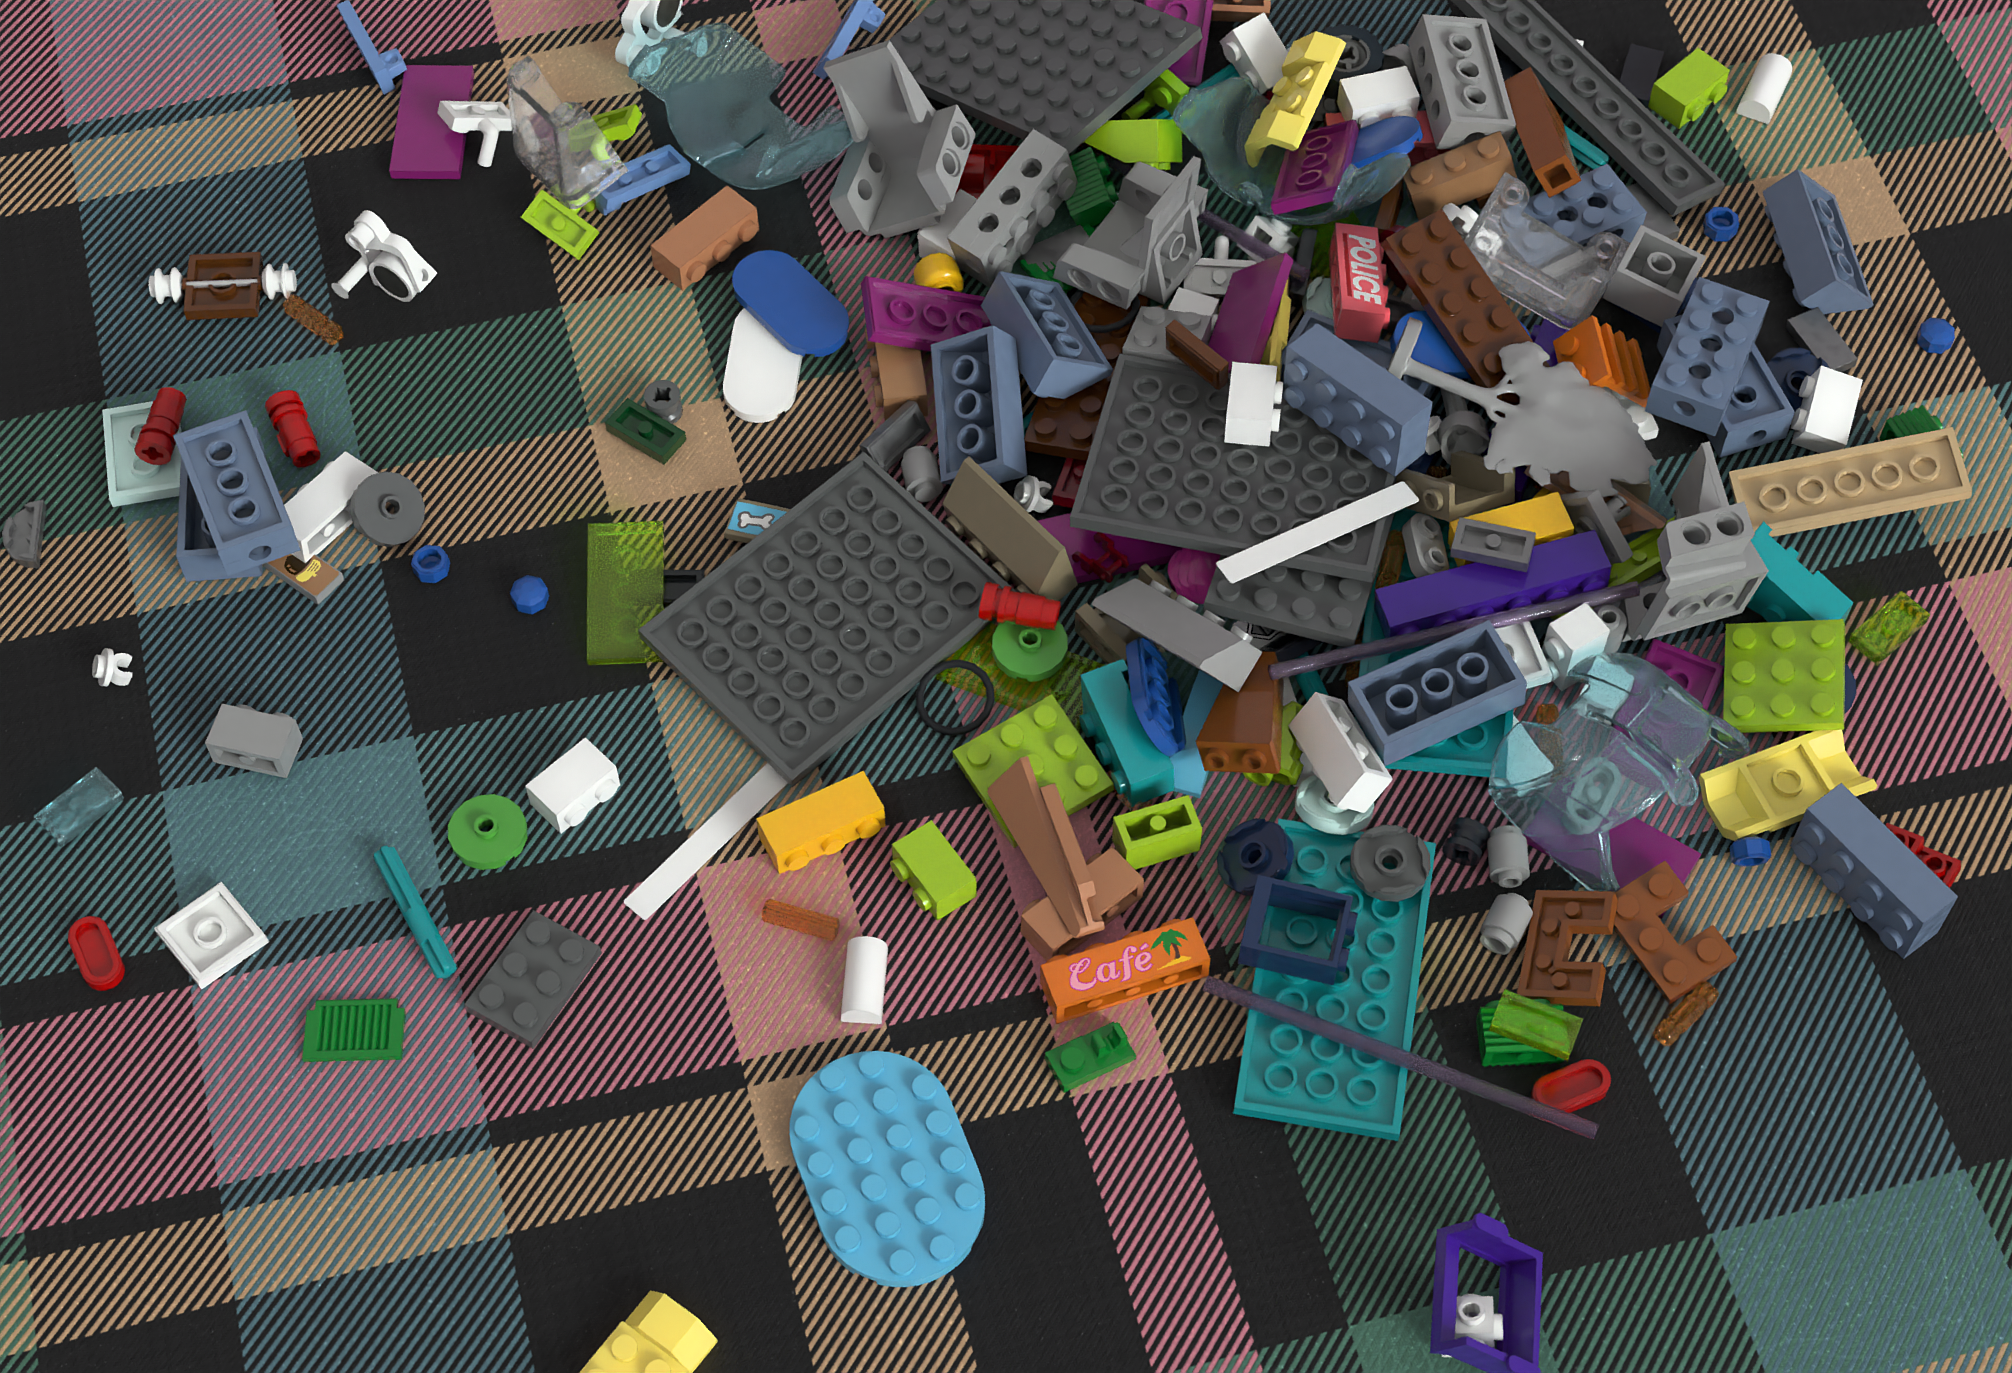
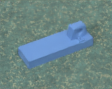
M346 0L336 5L349 33L383 94L385 95L395 90L392 79L407 70L399 51L395 48L378 54L350 1Z
M854 0L813 70L815 75L823 80L828 76L824 70L825 63L843 56L858 27L874 33L880 26L885 13L873 3L874 0Z
M668 144L586 179L585 190L596 200V208L605 216L610 212L619 210L623 202L632 200L690 175L691 164Z

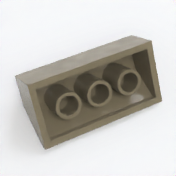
M970 456L963 461L942 503L948 516L945 520L946 525L957 537L964 535L970 541L968 542L970 549L982 560L987 558L993 564L991 566L992 569L1006 582L1010 580L1017 587L1015 588L1017 592H1027L1059 601L1078 585L1065 547Z

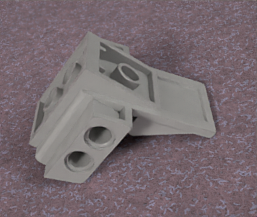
M890 40L827 61L824 65V70L834 84L852 135L829 199L830 205L846 233L860 229L867 236L880 233L886 239L939 223L941 215L945 213L946 204L954 200L976 135L958 105L936 111Z
M1193 156L1177 177L1145 163L1137 162L1122 181L1119 201L1084 245L1072 243L1057 261L1053 278L1126 310L1137 293L1165 304L1203 255L1197 217L1205 210L1208 189L1197 185L1201 159Z
M1710 441L1701 443L1671 495L1676 510L1675 520L1666 524L1657 540L1666 580L1627 593L1618 607L1627 619L1622 642L1636 641L1641 638L1645 641L1740 614L1769 571L1751 542L1755 533L1745 502L1733 505L1728 503Z

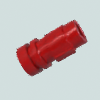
M164 387L158 390L146 424L140 430L134 451L141 460L147 463L164 465L171 460L176 445L173 435L178 432L187 401L186 396L178 389Z
M284 390L270 396L265 403V409L273 428L279 431V434L276 436L286 457L290 456L293 465L303 468L313 465L320 459L321 453L311 426L306 421L308 415L299 393L293 390Z
M986 582L981 597L978 618L988 621L997 618V622L1002 624L1006 620L1015 622L1018 625L1055 631L1061 601L1027 592L1012 591L1010 586H1004L1001 589L1000 584Z

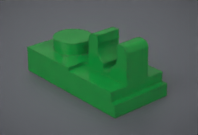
M1115 1022L1045 1052V1061L1063 1093L1136 1059V1054L1128 1042L1126 1033L1120 1023Z

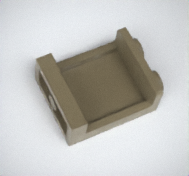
M1465 451L1451 453V475L1435 478L1406 468L1396 476V483L1404 481L1419 499L1417 503L1405 508L1448 522L1514 503L1515 467L1512 468L1513 473L1499 474L1497 470H1488L1484 466L1482 456Z
M1146 563L1139 568L1138 580L1147 585L1151 583L1152 579L1170 589L1172 592L1169 597L1176 600L1178 595L1170 588L1167 579L1159 571L1154 572ZM1088 603L1075 611V632L1107 665L1124 659L1127 665L1126 644L1138 637H1144L1098 608L1093 609ZM1153 643V644L1158 648V650L1161 652V654H1163L1165 651H1167V650L1163 649L1162 647H1160V646L1156 645L1155 643Z

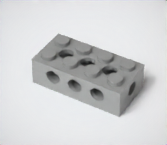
M1422 14L1408 45L1436 149L1453 150L1498 131L1501 132L1506 143L1516 127V122L1487 20Z
M1035 129L1029 133L947 237L959 268L989 288L992 286L999 271L1011 273L1013 264L1019 256L1026 254L1030 250L1037 233L1042 227H1047L1051 223L1059 205L1063 200H1068L1075 192L1078 182L1066 148Z

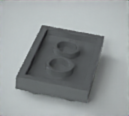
M533 910L464 1004L466 1012L534 1049L601 956V948L597 944Z

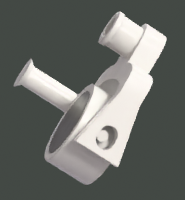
M629 0L621 18L622 28L625 32L617 45L615 59L628 67L635 65L645 71L651 67L654 61V51L663 38L692 49L695 55H699L704 48L705 37H696L672 27L682 15L680 10L683 0ZM641 24L649 27L647 34L643 31Z
M364 210L354 221L352 230L345 235L349 245L359 251L362 257L338 283H332L331 286L340 297L348 299V292L369 271L374 285L380 286L387 294L400 301L410 302L418 292H421L437 275V272L414 250L408 240L397 234L390 233L380 217L371 211Z

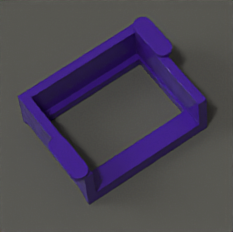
M1483 1213L1475 1214L1473 1220L1437 1229L1430 1353L1449 1355L1487 1373H1541L1539 1368L1543 1253L1509 1237L1508 1229L1504 1223ZM1460 1248L1500 1266L1498 1314H1502L1503 1340H1497L1496 1349L1468 1336L1455 1339Z

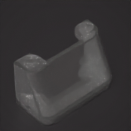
M527 56L511 66L506 81L515 154L522 164L565 207L569 209L583 207L629 170L589 112L577 102L562 103L532 58Z
M1504 172L1464 242L1501 294L1555 325L1571 330L1590 316L1611 283L1630 243L1610 232H1600L1589 240L1586 247L1580 245L1524 213L1523 211L1530 198L1529 190L1522 181Z

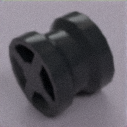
M1465 817L1455 818L1449 830L1451 837L1444 841L1442 847L1443 854L1455 863L1466 866L1476 865L1482 856L1480 847L1487 843L1490 833L1482 823Z

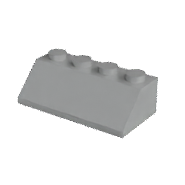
M1134 578L1094 599L1091 604L1237 692L1240 691L1262 654V651L1250 644L1253 636L1234 625L1230 631L1224 629L1223 626L1226 621L1208 610H1205L1201 616L1196 613L1198 605L1181 595H1178L1176 600H1173L1169 597L1172 591L1153 579L1147 585Z

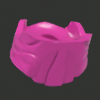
M1183 547L1182 550L1176 551L1168 563L1167 570L1172 590L1177 595L1184 596L1192 602L1204 604L1217 567L1216 563L1221 555Z

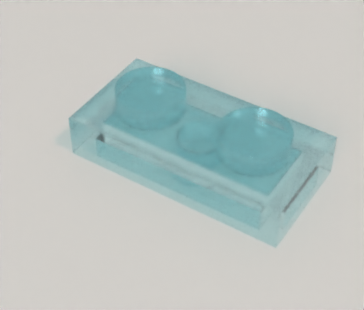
M95 767L33 817L37 824L62 848L123 800L124 796L121 790Z

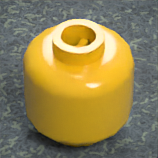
M930 254L922 258L914 269L916 285L960 293L963 291L964 279L955 259L948 254Z

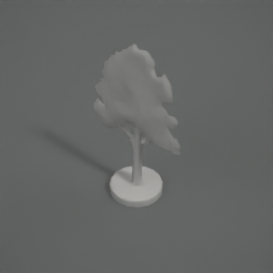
M1409 317L1387 371L1400 380L1403 375H1409L1482 406L1490 419L1496 422V426L1491 432L1487 455L1483 457L1484 466L1488 470H1497L1499 474L1513 473L1512 468L1530 465L1529 474L1541 486L1551 484L1550 474H1557L1563 470L1569 472L1570 486L1574 490L1581 492L1598 489L1602 497L1618 495V491L1612 486L1611 479L1625 480L1629 484L1635 485L1648 481L1649 467L1651 465L1657 466V461L1646 448L1645 441L1638 432L1639 426L1633 422L1627 410L1620 405L1617 397L1609 395L1600 386L1589 385V380L1580 374L1573 362L1563 361L1553 367H1545L1543 362L1549 360L1550 355L1540 345L1529 341L1521 344H1510L1499 351L1502 368L1506 372L1503 379L1495 387H1480L1411 358L1423 323L1420 320ZM1507 392L1517 393L1520 397V404L1512 405L1497 399V395ZM1495 411L1504 413L1505 418L1498 416Z

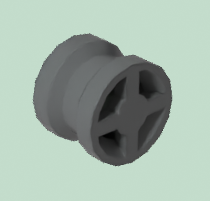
M658 380L648 385L644 392L646 409L671 424L676 423L683 413L680 390L677 385L668 380Z

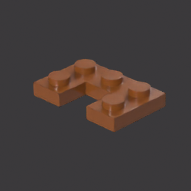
M1666 861L1658 864L1615 892L1618 903L1613 929L1668 1004H1671L1736 962L1737 955L1714 925H1711L1679 946L1658 916L1687 898L1689 891Z
M1536 890L1532 909L1533 915L1530 920L1517 990V998L1521 1004H1526L1534 999H1547L1550 1001V1004L1600 1006L1606 974L1603 963L1570 962L1568 958L1573 934L1612 935L1618 898L1614 891Z

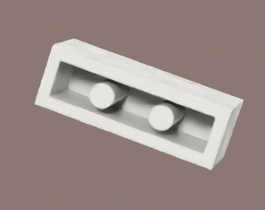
M345 451L335 461L329 462L323 471L310 483L304 484L297 494L284 505L301 550L292 553V555L306 563L314 554L317 555L349 527L353 523L350 515V500L354 490L357 489L364 479L378 472Z
M1315 692L1288 725L1297 739L1296 744L1298 748L1306 754L1311 762L1313 773L1322 780L1329 792L1328 797L1330 801L1338 808L1343 810L1348 808L1365 813L1393 780L1342 699Z

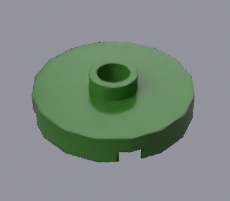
M1005 620L1004 624H998L993 634V658L998 668L1014 679L1020 677L1027 678V681L1037 682L1049 678L1062 668L1066 660L1068 636L1059 621H1057L1055 631L1018 625L1015 622ZM1025 641H1035L1036 643H1035V644H1032V645H1028V644H1025L1024 642H1025Z
M495 794L479 795L465 801L454 811L448 824V840L455 855L465 865L480 870L497 869L506 865V861L510 860L513 856L516 858L522 852L528 839L527 822L520 807L509 798ZM485 826H493L488 832L481 831Z

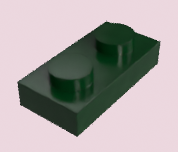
M629 398L605 422L606 431L663 465L687 440L685 431Z

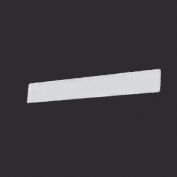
M1401 481L1220 560L1216 565L1230 583H1235L1417 503L1419 499L1408 485Z
M767 763L624 900V904L643 920H647L788 782Z

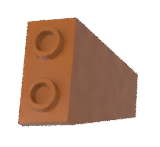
M1529 67L1505 80L1504 83L1517 131L1533 172L1549 198L1580 182V174L1562 119L1532 68Z
M1262 652L1239 692L1223 684L1196 739L1205 771L1279 773L1281 769L1284 680L1276 652Z

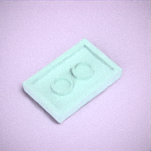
M153 401L102 410L108 491L112 507L179 496L181 455L177 445H175L170 462L164 465L147 463L141 460L134 451L140 430L146 424ZM181 423L176 434L181 433Z

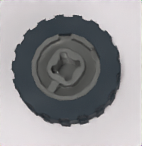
M1338 24V26H1329L1324 31H1320V33L1342 39L1346 43L1323 93L1327 98L1338 99L1341 79L1382 71L1384 62L1383 46L1379 44L1378 38L1370 34L1365 28L1361 29L1356 25Z

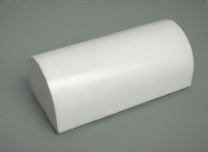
M1775 53L1765 54L1761 57L1737 108V114L1766 124L1770 123L1792 73V65L1787 58Z
M861 936L852 938L847 943L841 1022L882 1024L888 946L881 939Z

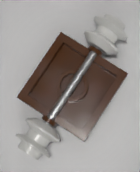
M261 252L189 255L187 278H183L175 267L172 268L170 275H163L161 269L156 268L154 276L149 277L151 297H156L159 304H162L165 297L171 296L175 303H179L185 293L183 311L186 320L258 317L261 290L264 291L270 300L274 299L276 292H283L285 298L289 299L291 292L296 291L297 287L295 271L289 270L287 263L283 264L280 271H274L271 264H267L263 270Z

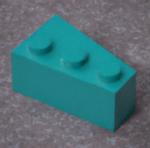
M1763 521L1754 532L1755 535L1751 542L1769 571L1748 602L1747 607L1763 616L1767 622L1844 619L1845 623L1854 602L1818 570L1814 574L1808 571L1796 560L1799 553L1791 546L1785 550L1769 535L1772 529Z
M1124 659L1081 674L1083 715L1079 716V720L1086 737L1092 736L1096 742L1095 750L1099 761L1103 766L1109 765L1113 772L1111 773V778L1119 795L1125 794L1130 805L1133 807L1174 791V767L1170 758L1163 754L1151 741L1137 717L1131 699V692L1127 685L1126 672H1128V667Z

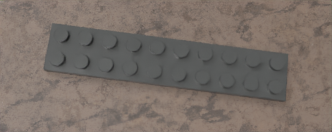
M1451 0L1468 18L1486 19L1492 41L1522 70L1531 67L1547 95L1672 217L1721 194L1725 183L1535 0Z

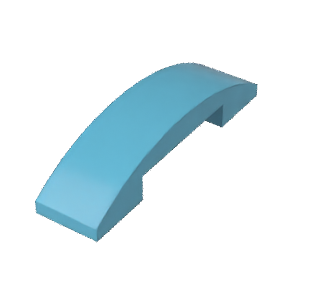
M1201 670L1198 672L1183 714L1186 737L1185 748L1170 757L1174 767V791L1197 798L1201 797L1209 771L1204 770L1196 739L1223 686L1222 682Z

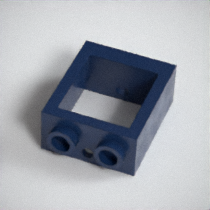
M1258 875L1240 945L1238 963L1334 985L1337 971L1345 972L1350 952V948L1342 947L1345 935L1353 937L1358 913L1351 912L1353 896ZM1268 906L1337 921L1329 960L1261 945L1260 940Z

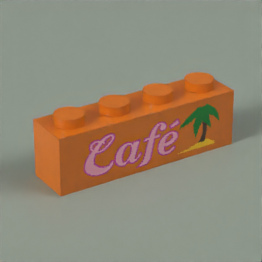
M1193 917L1185 920L1172 919L1163 923L1157 929L1147 932L1133 931L1125 935L1121 940L1109 944L1095 943L1088 946L1083 952L1067 956L1061 954L1054 956L1045 964L1040 965V984L1056 1024L1207 977L1209 974L1210 956Z

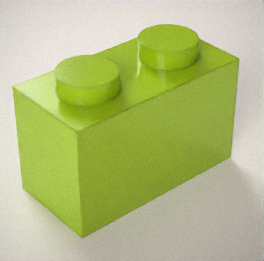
M1697 48L1653 84L1648 107L1680 129L1690 120H1697L1710 103H1717L1723 98L1728 89L1726 82L1730 70L1700 48Z
M1189 795L1113 817L1112 840L1115 848L1135 870L1200 851L1202 826Z
M932 820L892 844L893 860L890 862L894 874L901 882L907 880L913 888L912 894L918 906L924 912L929 909L937 921L977 897L976 877Z

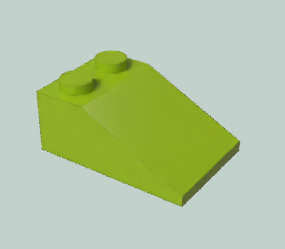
M1111 120L1105 122L1084 142L1124 163L1142 162L1159 170H1171L1170 163L1182 162V120Z

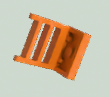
M1592 315L1553 341L1558 364L1563 361L1573 362L1580 374L1589 380V385L1600 386L1601 388L1606 386L1642 407H1646L1651 389L1642 360L1641 349H1639L1636 339L1632 338L1626 341L1624 333L1620 330L1613 334L1611 325L1605 323L1599 326L1597 317Z

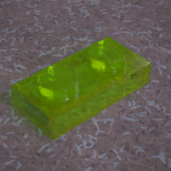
M1900 591L1851 633L1848 642L1878 666L1927 623L1930 613L1903 591Z
M1504 989L1489 1031L1568 1061L1583 1019Z

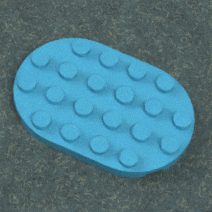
M864 1051L853 1053L836 1059L817 1071L797 1096L791 1113L789 1135L794 1161L828 1249L837 1261L854 1274L856 1272L863 1277L877 1281L878 1285L917 1286L936 1280L949 1273L970 1253L971 1247L983 1226L985 1192L980 1172L947 1091L936 1076L926 1067L908 1057L891 1052Z

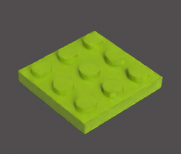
M1844 619L1726 624L1723 729L1725 733L1844 730Z
M1052 694L952 751L953 758L1013 848L1017 847L1018 844L987 791L990 785L1018 759L1028 756L1039 789L1053 783L1056 784L1068 816L1114 790L1113 782Z

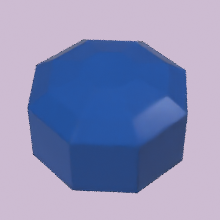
M1713 207L1705 214L1703 221L1704 234L1713 241L1728 242L1737 234L1739 228L1738 214L1728 207Z
M1931 317L1920 325L1917 332V344L1928 353L1942 354L1951 348L1954 341L1955 328L1945 319Z
M425 545L414 552L411 566L413 573L421 582L437 583L448 575L450 561L448 555L440 546Z
M526 575L514 581L510 596L518 612L534 614L546 607L549 592L540 577Z
M1758 836L1738 839L1729 847L1731 863L1741 867L1767 863L1771 858L1769 841Z

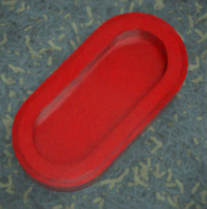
M86 916L77 920L69 929L68 941L83 978L95 990L105 991L114 988L122 981L125 974V966L107 924L101 918L95 916Z
M1584 1059L1540 1077L1535 1082L1531 1093L1532 1105L1538 1113L1545 1117L1558 1118L1603 1099L1611 1084L1610 1073L1602 1063L1592 1059Z

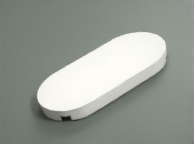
M745 308L738 314L733 326L723 381L724 400L728 408L730 407L734 414L742 420L754 423L769 422L776 419L777 415L784 410L786 413L792 407L797 392L802 356L796 355L785 348Z

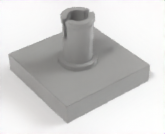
M1598 489L1560 494L1574 526L1573 535L1595 530L1610 564L1623 563L1634 555L1617 525V522L1631 513L1630 506H1626L1622 510L1620 509L1628 503L1624 497L1615 495L1605 503Z

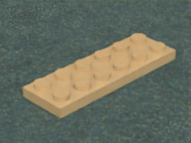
M1953 427L1729 471V482L1735 504L1745 502L1754 532L1764 521L1772 529L1769 533L1771 537L1969 499L1972 496V488Z

